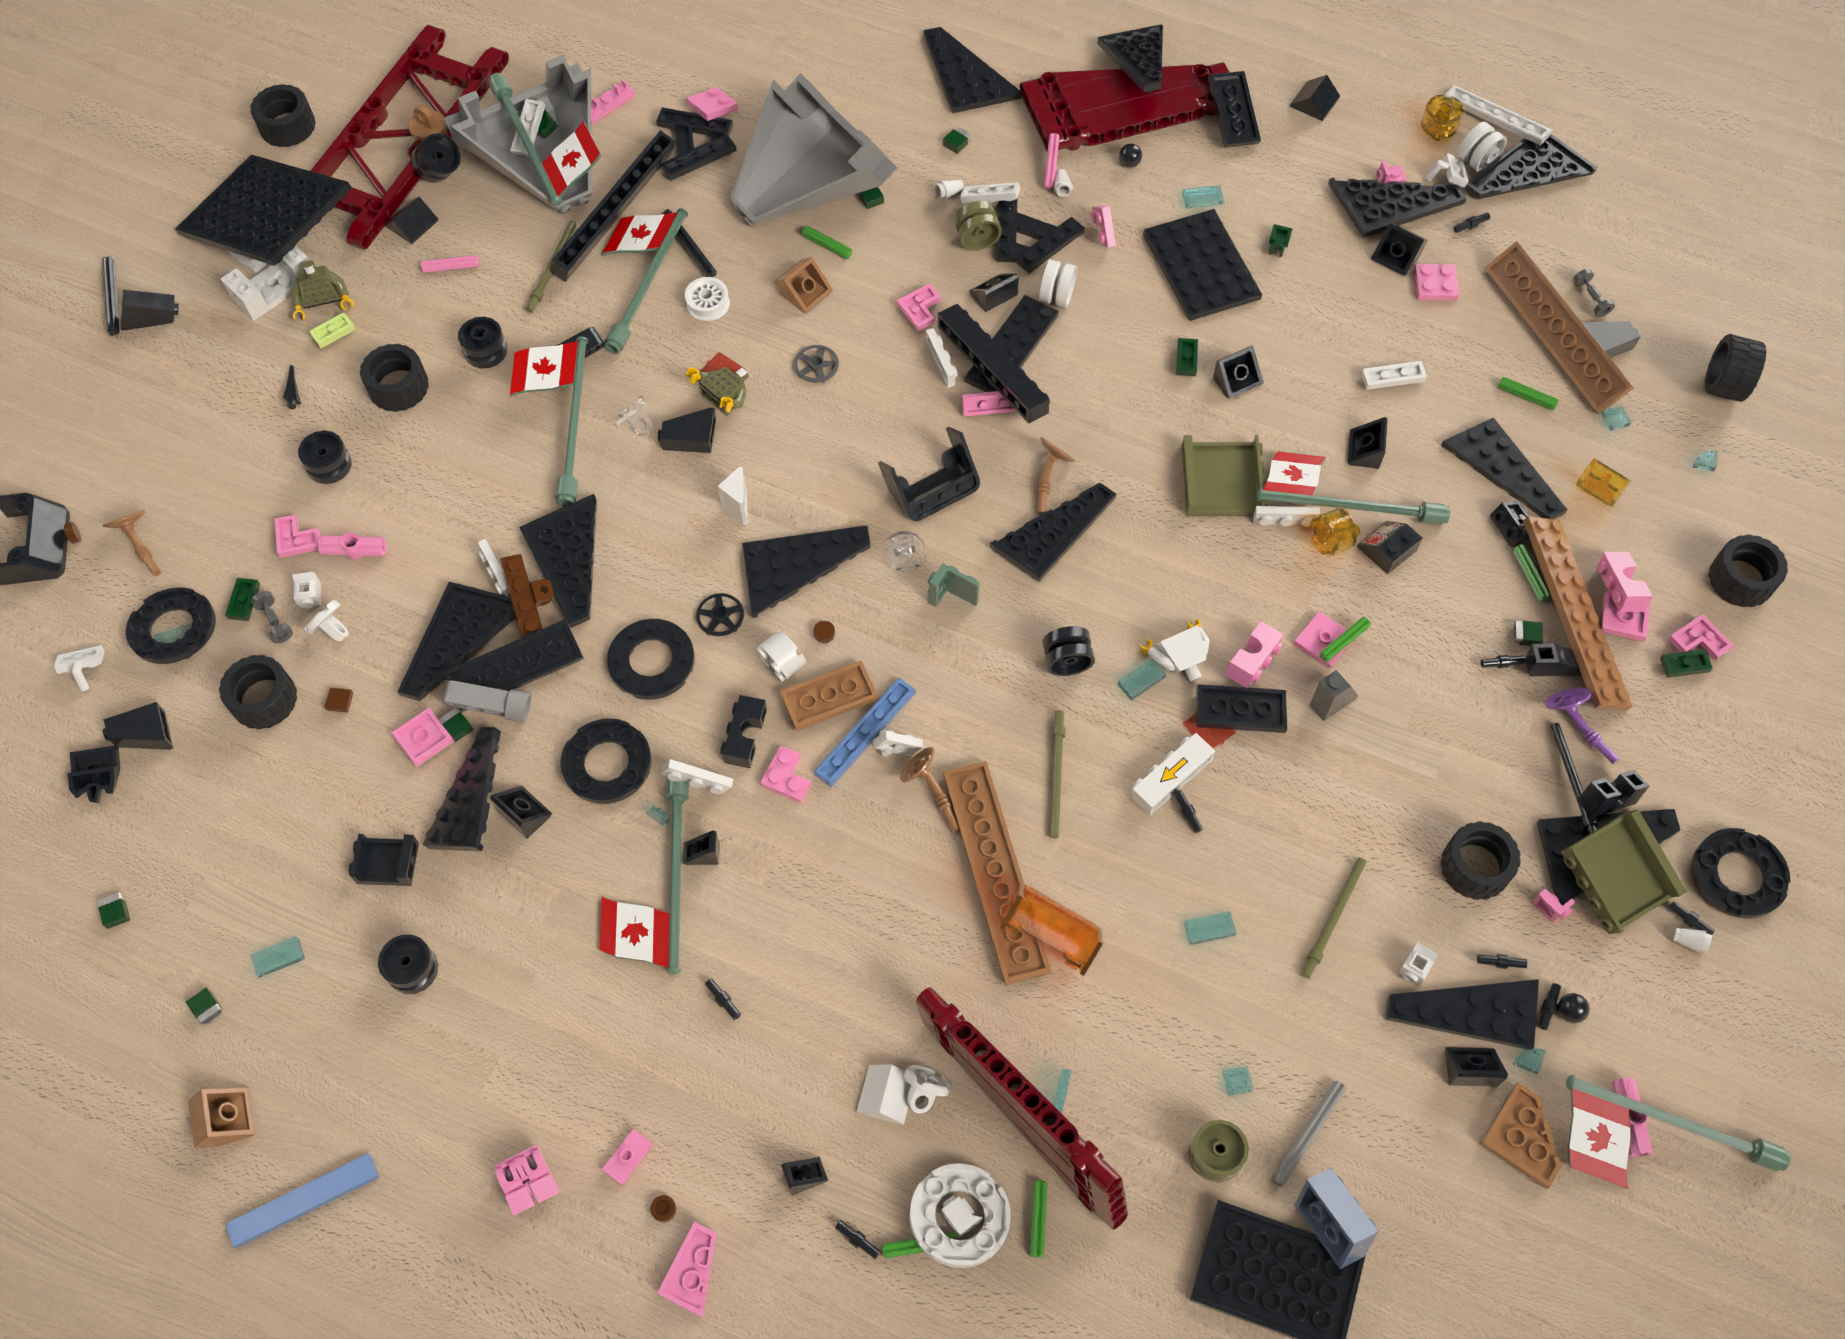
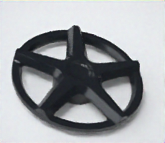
M724 593L713 594L705 598L698 606L696 620L699 627L707 635L726 636L737 632L744 620V609L741 602L732 595ZM722 597L734 600L737 605L726 608L723 605ZM716 598V604L712 610L701 609L708 600ZM740 610V618L737 624L734 625L729 616ZM700 615L712 618L708 628L702 624ZM720 623L729 628V630L723 632L714 631Z

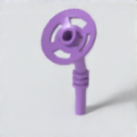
M1567 689L1555 693L1546 699L1545 705L1547 708L1567 712L1583 733V738L1588 743H1591L1592 747H1596L1612 764L1619 761V757L1602 741L1603 738L1598 733H1595L1594 729H1590L1577 711L1578 706L1591 697L1589 689Z

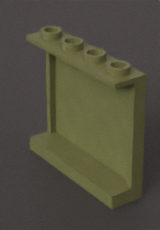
M1192 435L1183 436L1181 449L1187 517L1253 516L1256 506H1268V500L1261 499L1259 501L1256 496L1257 491L1260 488L1263 490L1266 484V478H1262L1264 460L1260 458L1263 452V445L1259 443L1258 435H1255L1253 442H1193Z
M1639 810L1625 812L1561 851L1565 864L1576 877L1577 885L1585 892L1590 907L1596 911L1602 927L1609 934L1624 932L1622 928L1670 898L1680 897L1687 893Z

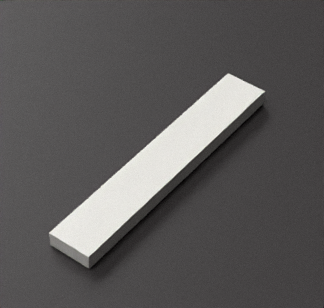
M1456 85L1443 98V101L1538 145H1541L1552 132L1551 129Z

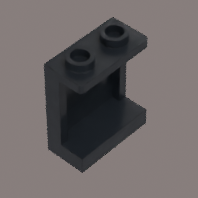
M358 834L357 841L353 844L354 859L349 865V875L356 884L412 886L419 842L414 835L404 834L403 839L367 838L364 834Z

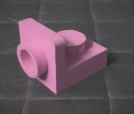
M1386 161L1381 162L1380 168L1377 170L1378 181L1391 184V181L1406 182L1407 179L1401 165L1388 167Z
M1544 889L1532 903L1553 923L1559 917L1564 920L1572 913L1573 910L1570 907L1575 901L1570 899L1562 906L1554 894Z

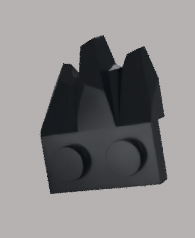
M113 745L70 752L71 773H68L69 790L75 798H79L87 792L89 802L99 804L103 790L109 794L114 793L120 774L118 746Z

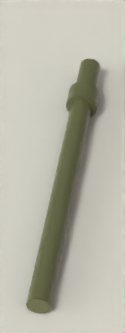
M574 221L569 222L536 289H533L530 295L531 299L526 307L527 312L533 313L537 303L541 302L544 296L543 291L552 275L550 271L552 259L570 239L576 227Z
M1062 710L1055 711V726L1052 727L1054 751L1050 817L1051 838L1059 837L1063 738H1065L1066 732L1064 727V711Z
M1357 859L1315 947L1311 948L1308 953V961L1301 973L1303 977L1310 979L1316 965L1320 964L1324 956L1323 951L1367 863L1365 859Z

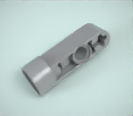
M447 681L442 703L451 707L504 716L506 720L525 723L530 710L531 693L514 689L505 691L458 681Z

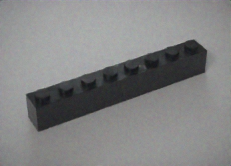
M957 303L938 313V328L1028 424L1049 414V396L1038 388L1036 382L1031 380L1025 371L1014 363L1012 357L1008 356L1002 347L996 344L988 333L984 332L979 323L974 321L965 309L963 310Z

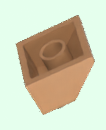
M812 257L801 259L774 281L784 298L803 313H806L833 291Z
M248 1087L201 1089L188 1100L194 1148L217 1147L255 1134Z

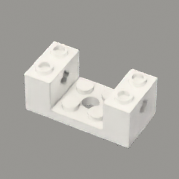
M295 246L294 249L283 257L280 263L275 266H269L250 280L236 268L222 277L221 281L231 299L255 321L291 296L293 282L298 278V272L304 270L302 264L308 261L309 258ZM272 284H277V286L273 288L270 287Z

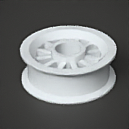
M702 277L691 282L686 288L685 300L687 302V310L695 319L713 321L719 319L727 312L730 305L728 290L721 280L713 277Z

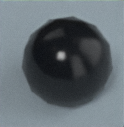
M1126 144L1120 150L1119 160L1125 167H1136L1141 162L1143 153L1136 144Z
M1569 993L1561 997L1558 1004V1012L1566 1022L1573 1024L1581 1023L1587 1019L1590 1006L1587 999L1582 995Z

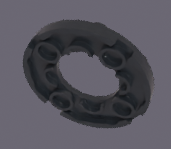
M177 587L165 589L143 600L144 604L137 611L133 610L126 625L127 642L138 657L155 664H169L190 658L209 641L215 629L216 614L211 603L204 595L202 596L190 588ZM172 610H182L191 615L193 620L191 623L192 627L184 633L183 638H178L172 643L157 642L152 638V625L164 613Z
M645 619L628 625L613 639L607 654L608 670L615 685L624 693L626 692L635 696V698L644 700L660 699L679 690L686 683L685 681L690 673L693 672L695 664L693 644L687 633L678 625L663 619ZM657 640L669 646L672 652V660L664 672L654 676H644L632 669L630 655L633 653L634 648L644 641Z
M611 718L595 720L580 727L570 741L566 742L561 755V771L568 787L578 797L597 804L615 803L633 795L646 781L652 763L650 747L643 733L626 721ZM602 743H616L622 746L629 757L626 769L619 777L610 781H598L592 778L585 768V760L590 750Z
M1741 828L1718 830L1710 834L1699 844L1692 860V874L1700 893L1712 906L1730 916L1745 919L1765 916L1778 908L1788 895V885L1791 880L1787 862L1778 848L1760 834L1756 836ZM1731 853L1744 854L1753 859L1762 872V885L1760 889L1748 895L1728 889L1721 882L1718 875L1720 859L1724 855Z

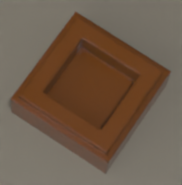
M330 688L324 708L327 711L348 713L354 694L353 691Z

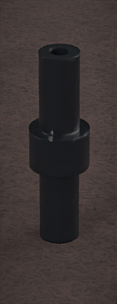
M1487 212L1477 217L1467 218L1465 222L1453 227L1454 232L1459 233L1466 229L1476 228L1480 223L1490 220V214Z
M1498 655L1496 658L1481 659L1480 665L1482 668H1508L1510 665L1525 664L1526 659L1524 655L1510 657L1508 655Z
M1181 789L1174 792L1173 794L1181 807L1180 811L1184 819H1188L1195 833L1202 831L1203 828L1195 815L1196 810L1193 805L1189 804Z
M1675 901L1668 907L1684 919L1683 922L1691 928L1694 926L1696 929L1706 931L1707 934L1711 935L1715 932L1713 928L1699 919V915L1693 911L1689 912Z
M1478 954L1477 964L1496 965V968L1507 969L1508 967L1526 969L1527 959L1511 958L1505 954H1497L1496 956Z
M712 978L709 979L705 985L715 996V1002L720 1008L724 1007L733 1020L738 1019L741 1013L731 1002L732 998L726 991H722Z
M1552 983L1548 997L1543 1001L1541 1007L1543 1012L1538 1027L1542 1030H1548L1552 1015L1556 1014L1558 1008L1557 1000L1561 990L1559 984Z
M842 1220L837 1223L835 1229L847 1237L851 1245L856 1249L861 1248L874 1259L878 1257L881 1251L866 1240V1236L862 1232L853 1230Z

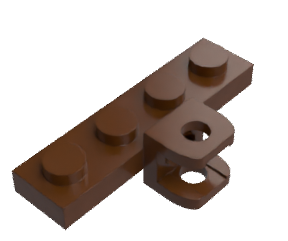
M521 554L500 558L499 562L521 638L543 629L537 607L549 604L554 596L551 581L547 579L529 583Z

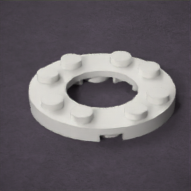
M958 1163L948 1164L933 1170L919 1183L911 1200L909 1221L916 1242L929 1257L946 1266L967 1268L984 1263L1001 1248L1010 1228L1011 1211L1005 1191L990 1177L989 1173L973 1165ZM958 1191L969 1193L976 1198L982 1206L984 1213V1223L979 1233L970 1239L960 1241L946 1236L938 1227L935 1217L936 1206L941 1198L949 1193Z

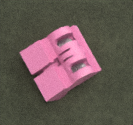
M537 1144L495 1165L498 1181L504 1191L513 1216L534 1206V1196L537 1202L540 1203L559 1193V1185L555 1177H553Z

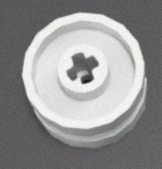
M1482 122L1475 126L1463 139L1458 148L1457 156L1466 163L1470 162V166L1480 173L1499 158L1506 147L1507 138L1500 132H1495V128L1487 122Z
M1049 259L1041 282L1039 302L1050 304L1055 298L1056 306L1067 308L1076 282L1077 265L1067 263L1061 272V262Z

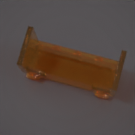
M1024 883L1019 884L1000 922L1001 929H1005L1012 934H1015L1016 931L1020 933L1023 931L1062 953L1066 959L1065 964L1075 970L1079 968L1080 974L1083 976L1103 945V935L1100 927Z

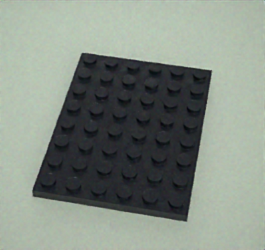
M250 155L175 230L181 236L275 266L347 195V192L352 187L348 181Z

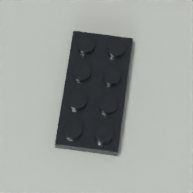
M1245 71L1210 74L1208 82L1224 148L1259 144L1261 137Z
M1197 684V727L1286 733V690Z

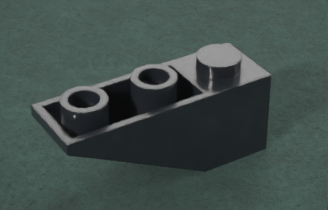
M1532 644L1525 657L1529 677L1582 675L1571 648L1558 644Z

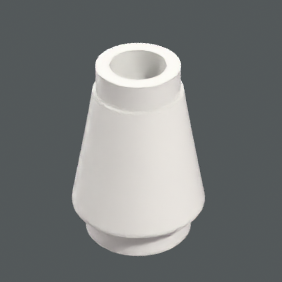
M1060 169L1056 172L1054 191L1059 196L1066 197L1071 193L1073 185L1067 172L1064 169Z
M962 180L939 181L934 186L937 198H942L943 200L964 189Z
M1677 927L1673 936L1674 942H1678L1700 954L1701 952L1708 953L1712 940V935L1707 934L1706 931L1680 929Z

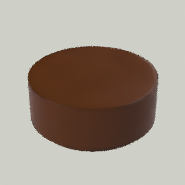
M74 522L65 524L64 531L68 540L72 544L80 542L81 535Z
M829 621L818 622L813 629L815 639L820 643L832 641L835 637L834 625Z
M666 1195L656 1197L650 1207L652 1216L659 1222L670 1221L675 1216L677 1210L674 1200Z

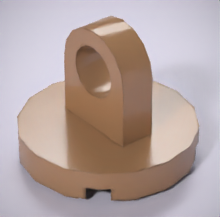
M419 104L413 110L414 115L409 121L408 128L414 139L421 142L430 134H445L447 125L443 119L444 116L440 112L430 110L423 104Z

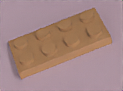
M862 660L780 691L796 731L878 700V695Z

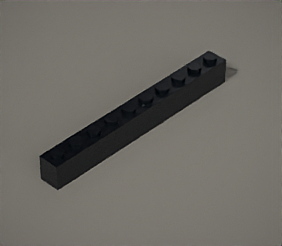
M661 130L656 134L552 259L550 271L565 282L571 277L659 170L661 163L665 162L672 154L676 142L674 139Z

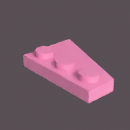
M694 1222L657 1294L702 1318L717 1233Z

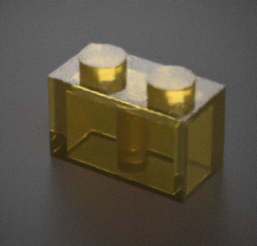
M1594 458L1581 474L1576 486L1612 508L1622 496L1631 480Z

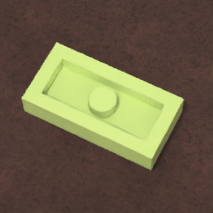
M343 312L309 332L318 346L323 348L356 329Z

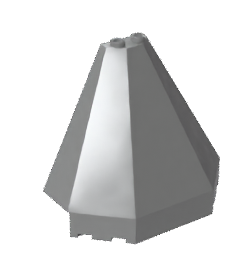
M564 55L546 61L544 84L510 97L519 117H521L526 99L542 101L545 104V110L559 126L546 138L539 131L537 132L533 146L542 163L557 146L575 132L583 121L591 134V68L582 71L579 63L569 66ZM476 91L458 97L459 112L443 118L454 141L555 210L566 213L573 206H583L589 202L588 197L591 196V169L573 183L561 197V204L558 206L551 204V199L529 156L516 155L510 151L517 129L503 101L480 110L479 96Z
M800 73L786 90L773 80L730 199L735 204L733 208L741 215L744 213L746 215L744 219L751 226H754L755 224H761L882 186L898 167L860 129H855L836 111L823 95Z

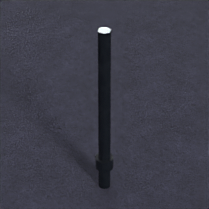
M1553 723L1550 727L1577 800L1584 791L1560 724ZM1578 803L1583 817L1581 819L1583 827L1591 834L1597 830L1598 823L1596 817H1592L1585 812Z

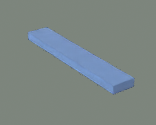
M898 678L814 771V775L832 788L879 735V732L889 724L914 696L916 690Z
M368 1153L226 1223L232 1246L238 1248L379 1178L372 1156Z

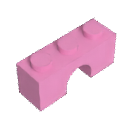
M1604 552L1597 564V571L1601 575L1619 611L1645 612L1652 594L1645 581L1631 580L1636 565L1629 552Z
M1260 622L1250 635L1245 647L1253 653H1248L1240 648L1230 661L1225 675L1246 688L1252 682L1257 683L1263 673L1261 671L1262 668L1267 669L1273 660L1271 656L1273 654L1277 656L1283 646L1280 642L1284 634Z

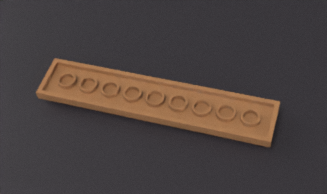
M1514 242L1484 267L1598 414L1604 412L1634 389L1633 385L1519 242Z
M1528 516L1523 520L1585 685L1591 692L1590 698L1594 708L1627 711L1633 707L1629 693L1624 686L1621 673L1614 660V655L1608 645L1607 637L1601 630L1599 617L1595 612L1592 599L1587 592L1584 579L1580 574L1577 561L1574 559L1560 520Z
M987 761L944 771L943 777L959 825V831L1005 986L1051 974L1048 958Z

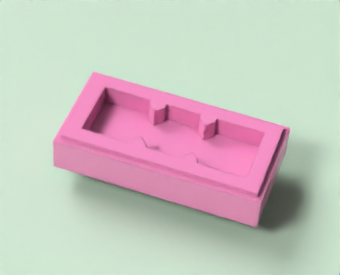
M633 1129L603 1167L602 1171L623 1186L652 1148L653 1143Z

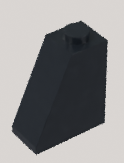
M123 290L121 330L126 331L173 323L174 315H178L179 304L175 303V295Z
M710 407L663 421L662 430H658V442H661L662 449L668 451L711 453L717 420L715 409Z
M157 702L103 719L105 728L102 731L105 739L111 741L119 748L173 749L165 710Z

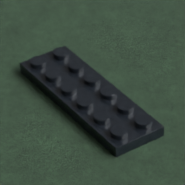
M1024 295L992 340L999 344L1008 356L1012 357L1014 363L1019 368H1022L1059 316V311ZM973 365L965 376L964 382L984 392L997 391Z
M566 619L446 670L443 673L447 681H458L510 691L579 662L584 658ZM459 708L461 713L467 711V709Z

